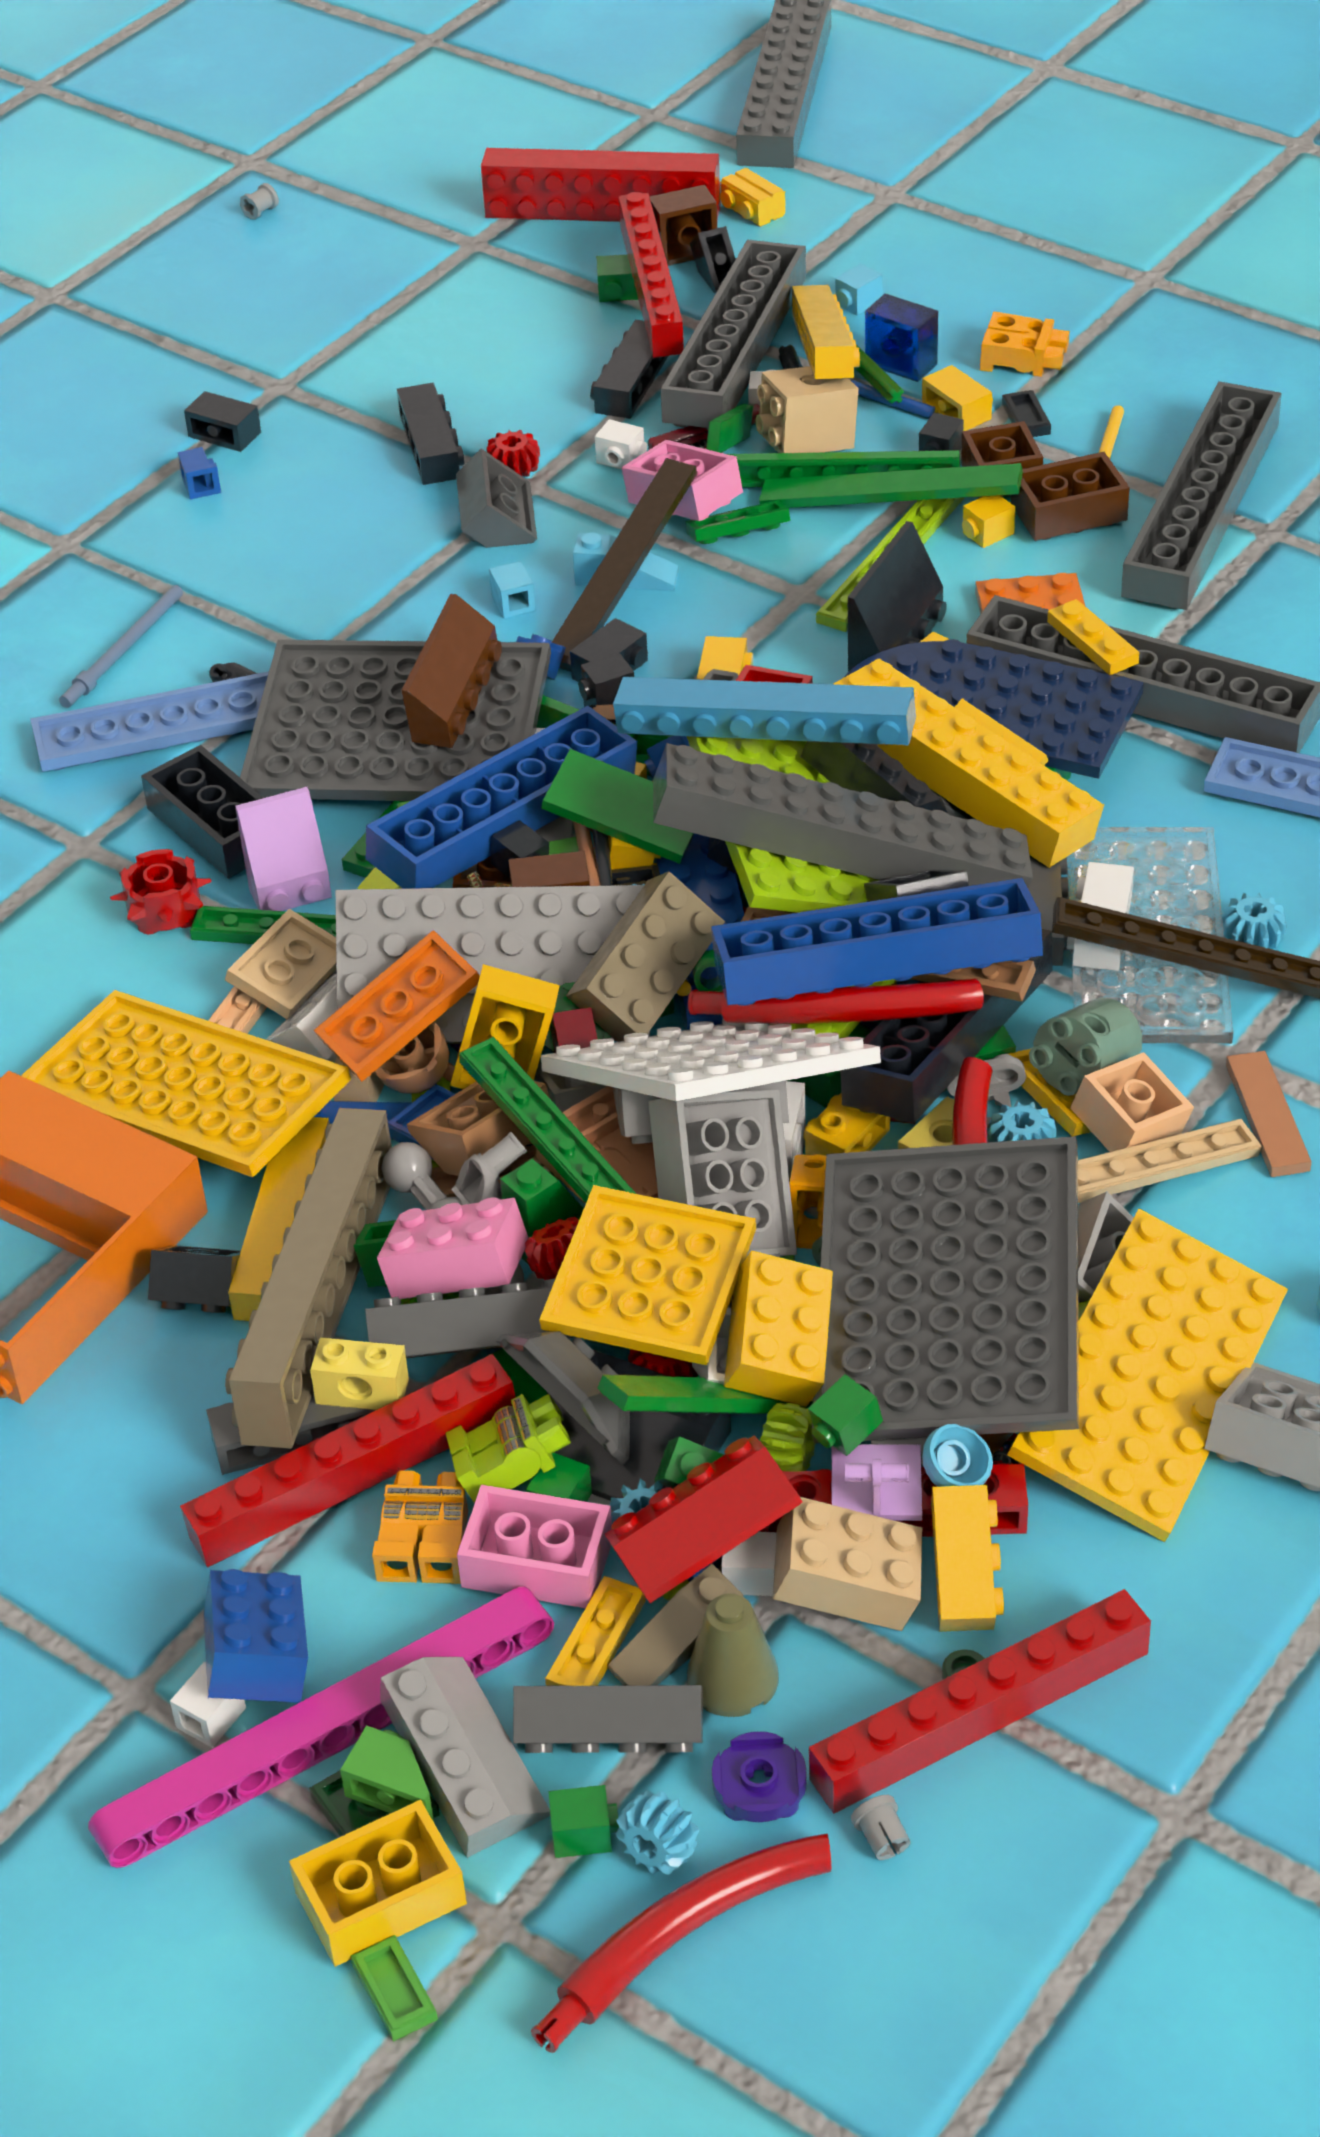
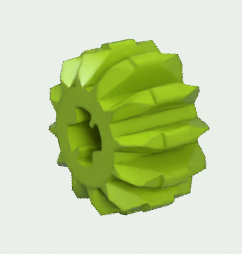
M789 1402L787 1404L776 1403L767 1413V1421L763 1424V1433L760 1441L782 1471H807L810 1467L816 1443H814L812 1436V1420L808 1409L801 1407L799 1404Z

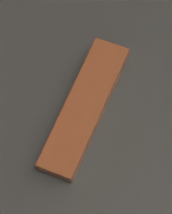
M1266 1051L1227 1056V1070L1252 1132L1262 1145L1260 1152L1270 1176L1277 1177L1310 1172L1311 1159Z

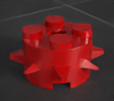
M158 849L137 855V862L130 866L129 869L123 868L119 873L123 891L110 896V900L125 901L128 913L127 920L135 923L138 926L139 932L149 935L157 931L192 926L197 909L203 906L199 887L212 882L211 878L196 877L194 859L188 856L185 859L174 856L173 850Z

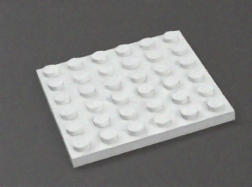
M722 1018L723 1024L714 1025L713 1022L709 1021L694 1022L690 1024L689 1030L681 1031L679 1027L657 1029V1035L648 1037L647 1033L624 1035V1041L614 1043L613 1039H596L590 1041V1047L580 1049V1045H562L556 1047V1053L541 1055L543 1072L668 1100L680 1101L881 1063L880 1046L864 1044L861 1037L839 1039L838 1033L815 1034V1029L811 1028L792 1030L789 1024L769 1026L768 1024L727 1023Z

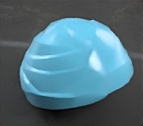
M947 1424L935 1429L925 1441L922 1455L923 1466L926 1474L937 1487L984 1485L991 1475L993 1466L991 1450L974 1430L959 1426L958 1424Z

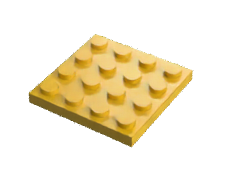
M593 1185L540 1316L541 1330L550 1332L561 1331L564 1335L707 1366L736 1287L741 1265L746 1259L757 1229L756 1218Z

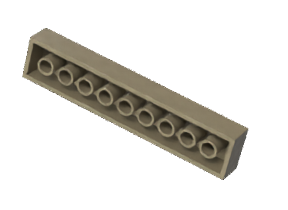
M339 1108L333 1124H328L326 1141L323 1149L317 1150L314 1171L306 1177L304 1196L301 1201L298 1200L295 1204L293 1223L291 1227H287L284 1231L282 1250L280 1254H276L273 1258L272 1274L269 1282L263 1283L258 1309L251 1312L249 1331L246 1338L241 1339L239 1342L237 1361L234 1368H229L226 1374V1392L232 1395L233 1400L232 1423L233 1426L238 1427L241 1445L291 1449L293 1447L313 1394L310 1368L320 1337L334 1338L361 1267L353 1245L365 1224L377 1223L390 1190V1186L387 1185L381 1170L383 1156L392 1147L386 1110Z

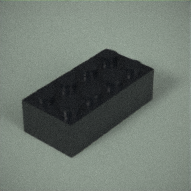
M202 745L141 775L146 805L149 811L225 877L230 878L246 869L235 806L263 799V796Z

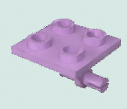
M859 1444L848 1456H845L832 1446V1505L894 1521H922L921 1445Z

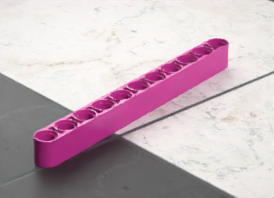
M518 1587L109 1803L91 1817L88 1829L112 1867L121 1868L128 1866L352 1746L357 1742L366 1725L378 1730L391 1725L392 1721L380 1701L381 1677L422 1657H463L476 1679L545 1641L554 1629V1621L529 1588Z

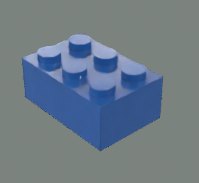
M237 1569L226 1571L210 1570L204 1608L208 1698L300 1703L308 1662L301 1576L289 1575L283 1572L266 1574L243 1572Z

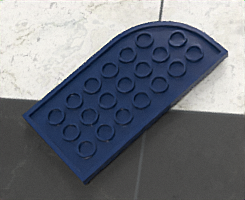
M955 639L917 642L893 647L870 656L844 676L846 677L871 662L881 659L891 664L893 668L910 679L917 681L922 687L936 696L943 698L953 707L961 699H964L1045 753L1048 758L1046 767L1097 779L1100 778L1143 694L1144 682L1123 676H1110L1091 669H1082L1055 661L1050 662L1023 654L996 650L991 647L961 643Z

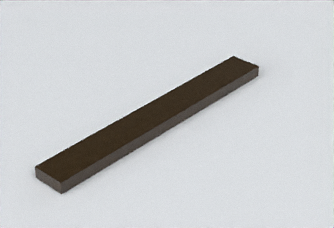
M669 458L665 459L554 637L552 643L566 647L560 669L571 672L570 651L605 625L697 475L696 466Z
M1057 897L1055 901L1052 933L1320 999V961L1062 897Z

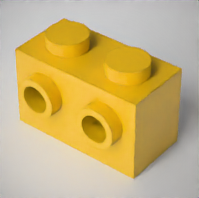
M842 1094L835 1095L829 1101L827 1108L817 1118L811 1119L806 1125L803 1133L805 1155L820 1154L826 1156V1154L871 1151L890 1131V1117L875 1113H864L859 1109L843 1106Z

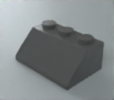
M480 449L456 473L461 530L469 540L478 541L486 548L534 543L537 540L530 482L483 449Z

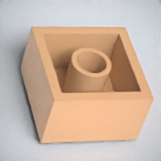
M1143 1052L1085 1075L1070 1108L1105 1148L1112 1152L1181 1134L1194 1106Z

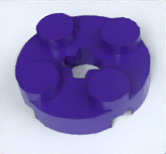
M749 1732L739 1735L730 1741V1747L724 1750L721 1756L719 1751L714 1758L712 1765L714 1795L723 1806L725 1815L732 1820L769 1822L779 1818L791 1817L799 1809V1802L806 1791V1763L802 1753L796 1747L794 1751L790 1746L784 1744L783 1737L774 1733ZM763 1770L765 1777H771L764 1783H754L749 1780L754 1777V1771Z

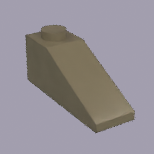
M711 1564L673 1596L609 1663L607 1669L623 1686L660 1684L691 1658L709 1603L714 1598L723 1594H737L742 1597L744 1595Z

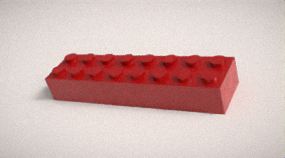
M486 148L481 163L485 218L620 222L619 196L640 192L649 193L650 197L701 185L707 187L717 202V221L721 207L719 154Z

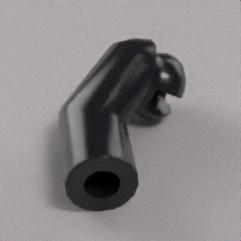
M234 662L226 664L217 663L209 670V676L213 682L258 674Z

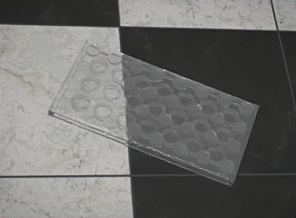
M1098 827L1094 840L1067 856L1068 899L1081 902L1082 899H1077L1079 876L1086 877L1089 862L1134 866L1133 891L1129 914L1224 937L1214 827ZM1070 950L1073 1008L1101 997L1119 1001L1128 1007L1138 1020L1142 1032V1043L1232 1044L1233 1023L1228 976L1122 950L1119 971L1073 966L1074 950Z

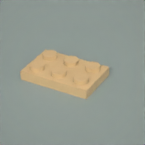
M288 909L227 970L225 981L288 1020L337 969L336 937L293 910Z

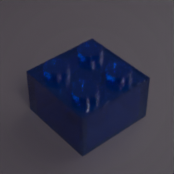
M884 293L865 310V353L884 371L919 382L938 365V310Z

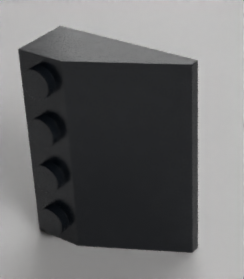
M906 521L847 597L848 672L860 662L881 651L920 642L932 632L935 624L938 621L941 622L945 616L947 604L943 601V585L913 522Z
M592 1349L596 1354L590 1360L600 1369L605 1364H608L618 1375L670 1377ZM553 1398L562 1412L564 1420L561 1423L565 1427L571 1442L554 1453L589 1465L592 1494L611 1501V1498H624L621 1492L623 1485L629 1487L632 1491L638 1489L637 1484L640 1478L646 1482L647 1489L655 1484L654 1479L669 1440L680 1436L719 1452L731 1433V1413L630 1411L629 1459L623 1465Z

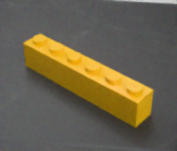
M313 1117L267 1163L228 1291L233 1320L249 1321L251 1312L258 1309L261 1301L262 1285L264 1282H269L272 1274L273 1258L276 1254H280L282 1250L284 1231L287 1227H291L293 1223L295 1204L298 1200H302L305 1193L306 1177L308 1174H312L315 1168L317 1150L323 1149L325 1144L326 1129L328 1124H330L329 1118Z

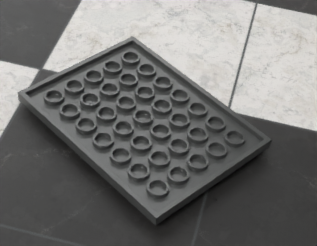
M278 640L240 778L264 798L307 787L311 799L412 801L535 734L551 658L550 643L501 642L502 652L498 662H494L490 670L488 684L482 686L478 694L477 706L475 710L470 711L466 719L464 733L458 735L453 748L412 742L401 691L426 641Z
M1076 1136L826 1154L820 1268L833 1271L824 1384L814 1396L813 1403L844 1374L875 1395L883 1422L864 1441L925 1438L935 1429L947 1424H958L959 1426L970 1428L978 1435L1079 1429L1078 1146ZM812 1433L814 1443H819Z

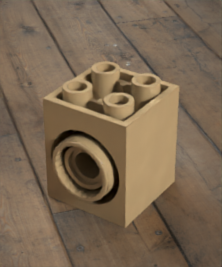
M810 366L762 372L761 384L757 390L760 402V412L756 416L757 431L778 453H819L853 449L855 444L859 388L848 378L815 379Z

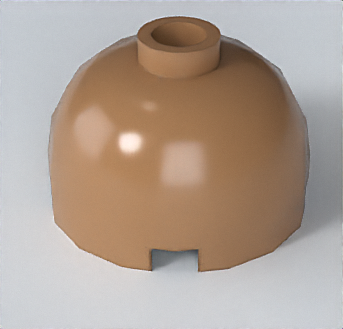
M435 1022L430 1024L375 1071V1074L388 1088L400 1093L416 1094L432 1088L445 1074L450 1055L445 1035Z

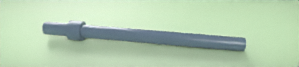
M173 585L87 671H81L72 680V686L59 698L60 704L65 708H69L82 695H88L96 687L97 680L183 595V590L179 586Z

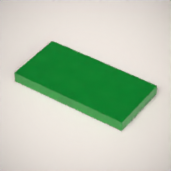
M572 749L569 750L543 799L541 809L679 864L695 834L653 823V781Z

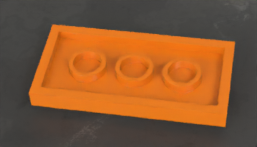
M433 930L314 1029V1032L342 1063L363 1082L477 986L480 975Z

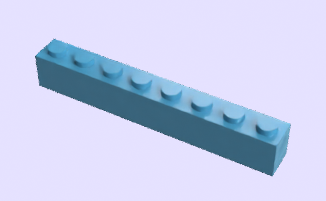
M623 677L613 703L617 731L623 734L909 745L916 720L914 687Z

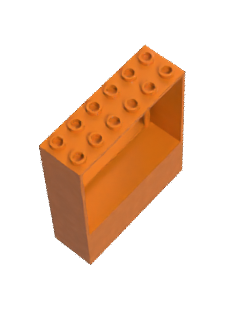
M11 1071L6 1072L0 1078V1219L88 1260L8 1343L0 1340V1398L8 1397L23 1405L150 1273L151 1250L177 1245L205 1216L208 1209L197 1156Z

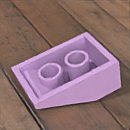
M307 787L235 806L249 890L258 910L284 911L332 898L328 868Z

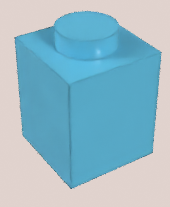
M859 264L836 277L835 294L840 307L858 316L882 302L883 275L863 264Z
M521 561L489 569L491 595L503 618L536 611L534 584Z

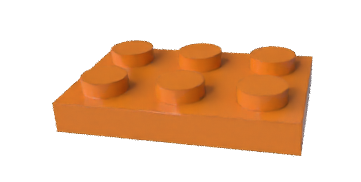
M1076 573L1023 576L1021 578L1009 579L993 578L985 581H975V593L980 614L994 595L1049 610L1075 599L1085 606Z

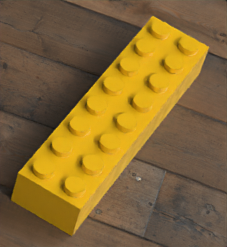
M877 659L833 683L835 685L914 687L916 720L909 745L877 744L878 747L891 758L898 760L903 765V768L918 780L926 783L931 790L976 820L986 825L1002 829L1011 828L1021 834H1025L1027 836L1029 855L1047 867H1052L1094 840L1104 804L1093 798L1088 792L1079 789L1062 778L1057 772L1050 770L1033 759L1031 755L1022 752L1004 740L1000 735L982 726L974 718L962 713L943 698L922 687L917 681L893 668L891 664Z

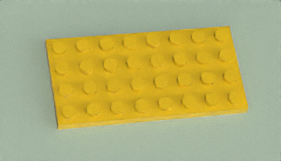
M117 990L109 994L21 1075L189 1152L202 1160L252 1178L351 1080L349 1069L346 1066Z
M1139 1208L1079 1319V1429L1019 1432L1007 1455L1165 1542L1210 1452L1204 1448L1216 1401L1245 1367H1251L1288 1289Z

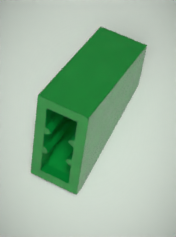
M533 1158L500 1178L502 1199L515 1198L528 1238L533 1236L534 1231L544 1228L546 1223L552 1224L559 1218L566 1220L570 1217H576L580 1220L584 1208L559 1180ZM524 1250L521 1259H523L528 1264L526 1260L528 1257Z

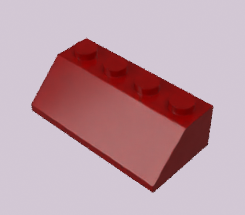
M753 1435L749 1439L741 1438L731 1443L725 1449V1455L711 1464L706 1462L696 1466L688 1473L687 1480L673 1489L667 1487L655 1493L649 1500L650 1504L635 1514L634 1512H629L617 1518L611 1525L612 1529L604 1533V1535L649 1603H652L803 1503V1501L766 1447Z

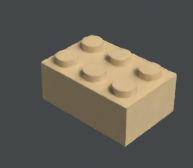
M800 1497L803 1503L783 1515L777 1526L773 1599L902 1631L921 1601L922 1528Z

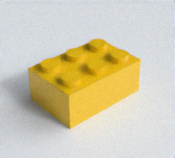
M483 964L450 1086L465 1089L476 1082L460 1064L459 1053L491 1037H494L534 1081L554 1013L560 985Z
M751 1250L741 1265L732 1297L724 1387L783 1402L799 1404L804 1407L810 1403L824 1384L833 1271Z
M421 1800L289 1861L295 1893L334 1967L351 1960V1955L393 1935L397 1938L467 1904L462 1871Z

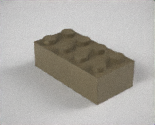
M670 871L654 877L646 882L566 997L580 1009L591 1007L594 1021L617 1042L624 1041V1035L648 1034L711 944V926L723 925L725 921Z

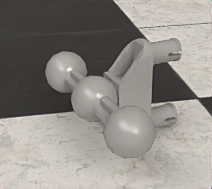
M510 1132L483 1155L481 1153L473 1154L464 1162L456 1185L451 1189L457 1197H447L431 1178L433 1167L431 1158L423 1147L415 1143L400 1142L391 1147L383 1156L381 1170L387 1185L392 1189L402 1193H412L425 1210L437 1209L450 1203L465 1205L479 1203L484 1199L492 1197L501 1200V1184L498 1181L501 1177L499 1174L521 1155L525 1154L527 1150L514 1134ZM520 1263L515 1270L510 1284L524 1283V1273ZM501 1286L484 1288L485 1295L502 1293Z

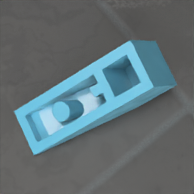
M595 532L578 533L573 549L576 586H587L617 537ZM649 552L627 588L674 591L679 565Z

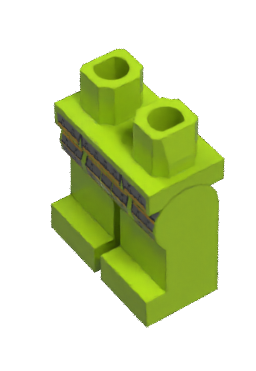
M521 1394L511 1400L513 1406L499 1409L494 1414L492 1420L466 1433L460 1425L446 1433L456 1477L474 1503L481 1485L512 1490L537 1474L540 1467L544 1473L556 1467L552 1453L571 1442L565 1427L561 1423L564 1420L562 1412L550 1394L531 1404Z

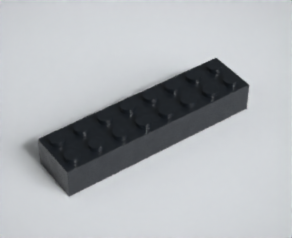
M1042 929L1043 956L1031 957L1029 959L1034 961L1036 972L1022 1002L983 994L984 1003L980 1010L882 1020L863 1040L864 1044L880 1046L881 1063L840 1070L842 1105L859 1109L864 1113H875L892 1117L900 1122L915 1123L959 1075L963 1059L975 1057L1053 971L1052 931Z

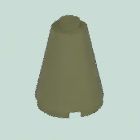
M723 1594L714 1598L707 1607L687 1667V1685L703 1686V1708L706 1711L724 1717H740L750 1714L751 1708L762 1702L765 1705L773 1698L779 1682L778 1665L750 1602L737 1594Z

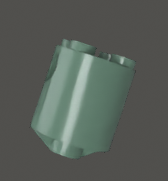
M1101 997L1048 1019L1037 1031L1033 1041V1048L1029 1052V1059L1048 1084L1059 1090L1062 1094L1070 1096L1078 1092L1085 1075L1140 1054L1142 1050V1032L1138 1020L1128 1007L1115 999Z

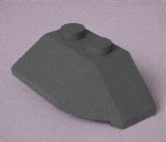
M561 1331L501 1334L495 1340L614 1458L623 1465L628 1461L630 1451V1411L621 1410L597 1389L602 1375L618 1374L608 1364H605L601 1369L590 1359L596 1353L581 1338L575 1337L571 1341Z

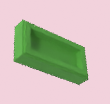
M395 1935L351 1955L352 1965L393 2042L438 2020L434 2005Z

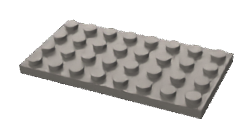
M644 885L335 890L337 1010L433 930L466 960L479 975L484 964L560 986L565 983L576 982ZM477 986L434 1021L445 1035L447 1044H461Z

